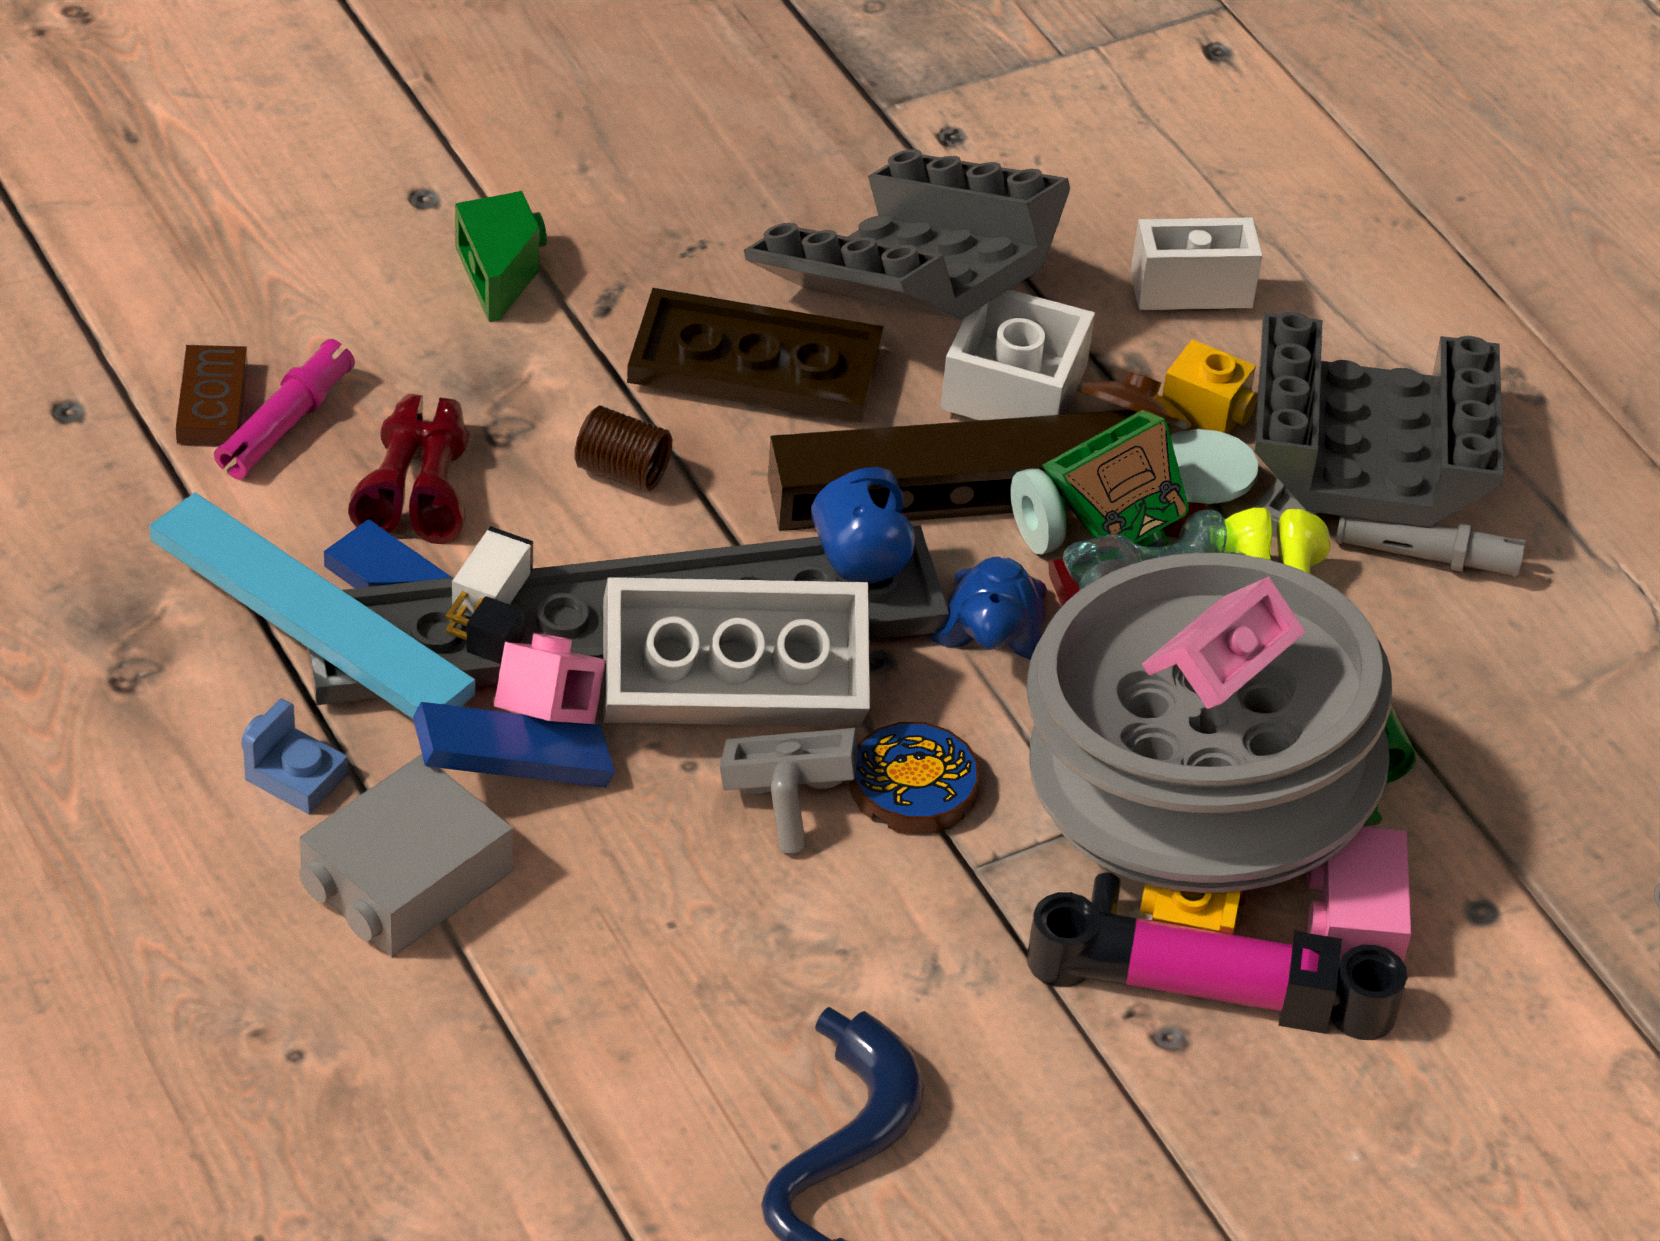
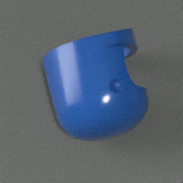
M871 467L852 471L830 482L817 494L811 506L812 521L829 563L839 576L850 582H868V585L885 582L902 571L914 553L915 534L913 526L908 518L900 513L903 509V494L897 479L888 469ZM880 484L890 489V495L884 509L873 503L868 491L869 486Z

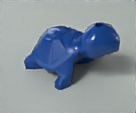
M1000 556L985 559L973 568L959 570L955 574L954 579L956 586L947 604L949 619L944 628L936 633H930L931 640L947 648L964 646L976 640L978 644L988 651L1008 644L1016 654L1031 660L1037 643L1042 637L1040 632L1045 617L1042 599L1046 596V585L1041 580L1031 577L1023 566L1015 560L1001 558Z

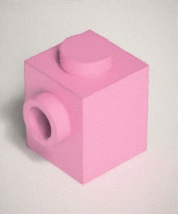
M534 633L532 644L505 642L494 707L547 721L595 724L606 660L572 652L571 639L553 635Z

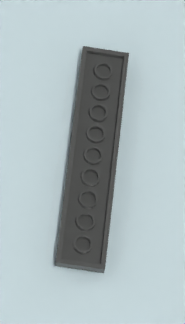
M921 525L913 526L915 534L914 553L906 567L896 576L885 582L868 585L869 640L936 633L946 626L949 619V611ZM819 537L533 568V571L510 605L523 609V639L520 642L521 644H532L534 633L553 635L571 639L572 652L603 659V597L608 577L850 581L843 579L833 569L825 555ZM455 577L342 590L474 678L475 687L498 684L501 664L468 653L467 640L446 633V628L451 622L446 619V614L452 607V580ZM463 615L464 618L470 619L469 616ZM459 623L456 625V629L467 632V626ZM307 647L316 705L381 698Z

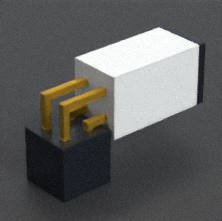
M490 526L452 580V607L446 614V619L451 622L446 628V633L467 640L468 653L501 664L505 642L520 643L523 639V609L510 605V603L533 571L532 540ZM463 615L469 616L470 619L464 618ZM459 623L467 626V632L456 629V625Z

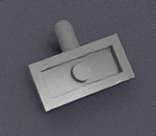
M856 728L728 738L725 742L720 764L723 791L742 789L749 794H763L771 791L780 851L783 853L800 852L805 849L806 842L798 784H807L812 788L825 789L837 786L845 780H854L859 753Z

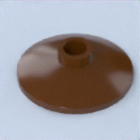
M1128 371L1124 382L1090 381L1079 383L1076 391L1137 413L1145 410L1164 418L1168 424L1188 431L1191 427V423L1182 412L1158 395L1162 383L1140 374Z

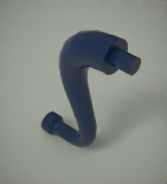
M827 1007L816 1022L815 1030L837 1043L835 1060L856 1073L866 1084L868 1100L865 1107L852 1121L790 1160L776 1172L767 1184L761 1203L766 1225L780 1241H847L844 1238L832 1240L801 1221L792 1210V1202L796 1196L807 1188L887 1150L907 1132L920 1111L924 1084L917 1058L899 1035L866 1011L858 1013L851 1020L833 1008Z

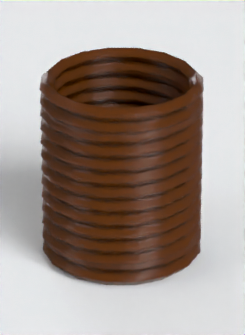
M599 405L590 411L580 428L574 450V459L578 468L597 473V475L608 477V479L619 481V483L628 486L630 485V487L643 490V492H649L658 485L666 471L671 456L673 439L670 430H664V428L648 424V422L637 420V418L626 416V414H621Z

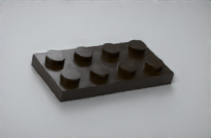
M652 288L627 365V383L862 423L882 346L884 326Z

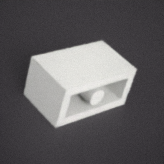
M1253 217L1138 219L1130 270L1138 309L1253 308L1262 260Z

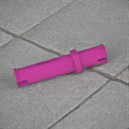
M327 339L301 367H293L286 373L280 383L281 387L224 444H221L214 451L216 463L224 469L234 458H237V464L228 472V475L235 479H243L249 473V470L306 413H314L323 404L327 397L326 393L345 373L354 368V356L347 348L336 359H333L332 355L342 344L335 339Z

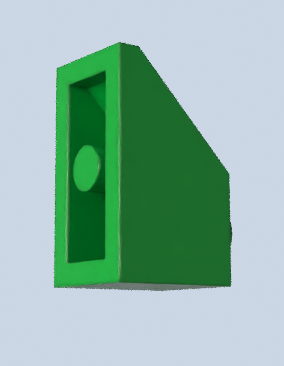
M523 191L455 203L456 250L488 321L500 320L539 272V247L546 246L547 244L543 217L540 212L532 213Z

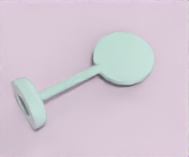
M1204 429L1180 431L1170 435L1188 502L1214 504L1231 501L1246 494L1256 483L1259 462L1253 450L1239 438L1221 431ZM1033 468L1019 471L1012 477L1010 489L1011 504L1020 534L1027 546L1035 554L1043 555L1053 552L1065 540L1067 530L1065 511L1071 510V508L1060 495L1054 481L1044 471Z

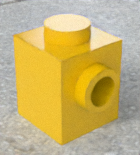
M1191 339L1166 372L1162 397L1174 405L1191 423L1190 430L1204 429L1230 434L1237 423L1245 425L1255 409L1258 392L1252 390L1256 365Z

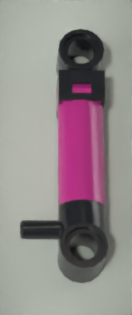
M1109 872L1098 874L1095 877L1091 901L1084 896L1072 892H1057L1046 896L1038 902L1033 913L1027 963L1032 974L1045 984L1054 987H1072L1081 984L1089 978L1279 1011L1278 1026L1326 1034L1331 1018L1337 1029L1347 1036L1359 1040H1375L1386 1036L1394 1027L1408 978L1406 966L1401 958L1390 949L1378 945H1360L1351 948L1343 955L1340 962L1342 939L1294 931L1292 944H1285L1117 915L1121 880Z

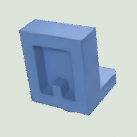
M282 698L264 715H258L253 718L244 731L241 745L244 754L245 780L307 814H310L349 774L348 756L296 729L294 704Z

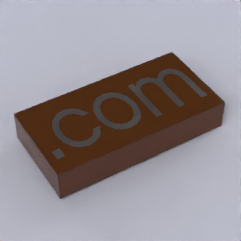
M186 345L176 421L177 443L221 445L240 428L248 364L247 346Z

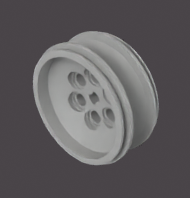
M1230 553L1175 554L1134 563L1095 580L1071 597L1054 615L1038 641L1031 657L1027 674V698L1034 726L1030 739L1029 764L1036 794L1045 811L1071 844L1094 862L1131 880L1160 888L1197 893L1245 891L1284 882L1318 867L1339 853L1361 830L1382 797L1389 768V747L1385 725L1390 713L1392 700V674L1387 655L1365 616L1347 597L1321 579L1300 569L1264 558ZM1268 576L1306 631V633L1226 701L1209 709L1205 707L1177 664L1150 676L1141 665L1219 599Z

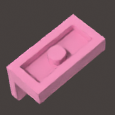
M1268 576L1219 599L1141 665L1150 676L1177 664L1205 707L1209 709L1226 701L1306 633V631Z

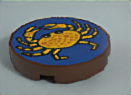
M897 722L877 728L858 744L859 753L854 780H850V793L861 812L872 820L873 816L876 815L878 818L888 821L889 829L901 833L930 834L953 827L964 818V811L970 808L971 804L973 807L978 797L980 785L979 761L968 743L948 729L927 722Z

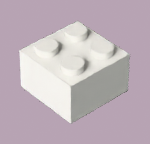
M1010 289L964 318L946 356L940 409L977 420L1066 414L1088 364L1095 312Z

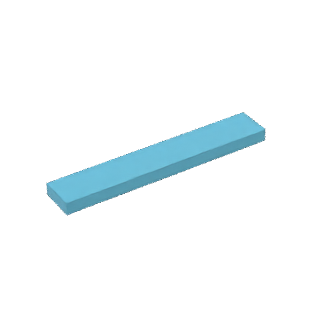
M196 492L149 525L152 542L413 719L421 702L461 707L475 696L474 678Z

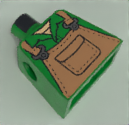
M1141 410L1042 465L1046 474L1054 481L1062 497L1090 537L1098 545L1113 553L1120 552L1131 546L1138 562L1174 555L1172 546L1163 528L1184 517L1188 513L1189 505L1169 428L1164 418Z

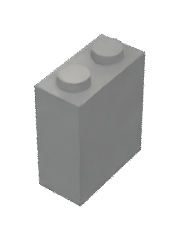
M422 754L299 837L301 856L299 876L306 891L316 901L321 903L326 901L346 918L350 928L359 938L364 941L372 940L391 957L397 955L513 872V827L442 769L425 766Z

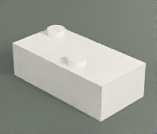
M608 577L603 597V659L606 660L603 673V723L861 727L870 709L868 582Z

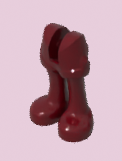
M408 393L397 403L392 415L383 421L380 437L387 450L385 458L378 469L364 477L353 489L350 496L348 514L356 528L369 519L388 533L395 530L404 507L405 481L412 459L423 456L421 471L413 484L410 496V521L415 533L420 538L432 544H444L453 541L460 534L466 518L463 502L457 491L448 482V469L450 463L457 460L466 451L470 432L464 425L461 404L457 400L440 397L433 422L423 421V395Z

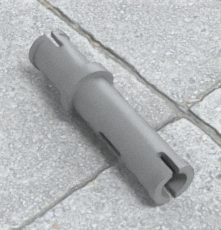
M1340 516L1336 543H1345L1394 554L1450 563V570L1460 572L1463 571V566L1508 574L1518 578L1526 539H1513L1471 531L1472 524L1459 522L1458 528L1434 524L1428 528Z

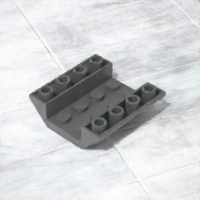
M917 149L904 150L889 157L887 165L868 176L878 216L862 221L858 226L859 230L846 237L837 235L833 230L815 231L799 228L795 223H782L767 229L763 234L764 238L744 249L746 261L803 288L961 320L1044 267L1070 192L1069 180L1064 177L1042 174L1039 169L1015 170L1003 168L996 162L978 164L961 161L958 156L936 157L923 155Z
M1264 312L1261 332L1254 452L1306 511L1429 528L1502 486L1504 463L1500 344L1486 342L1475 336H1462L1459 338L1440 336L1433 375L1419 374L1408 368L1388 370L1365 367L1349 360L1328 362L1321 361L1323 320L1311 319L1296 312H1285L1282 314Z

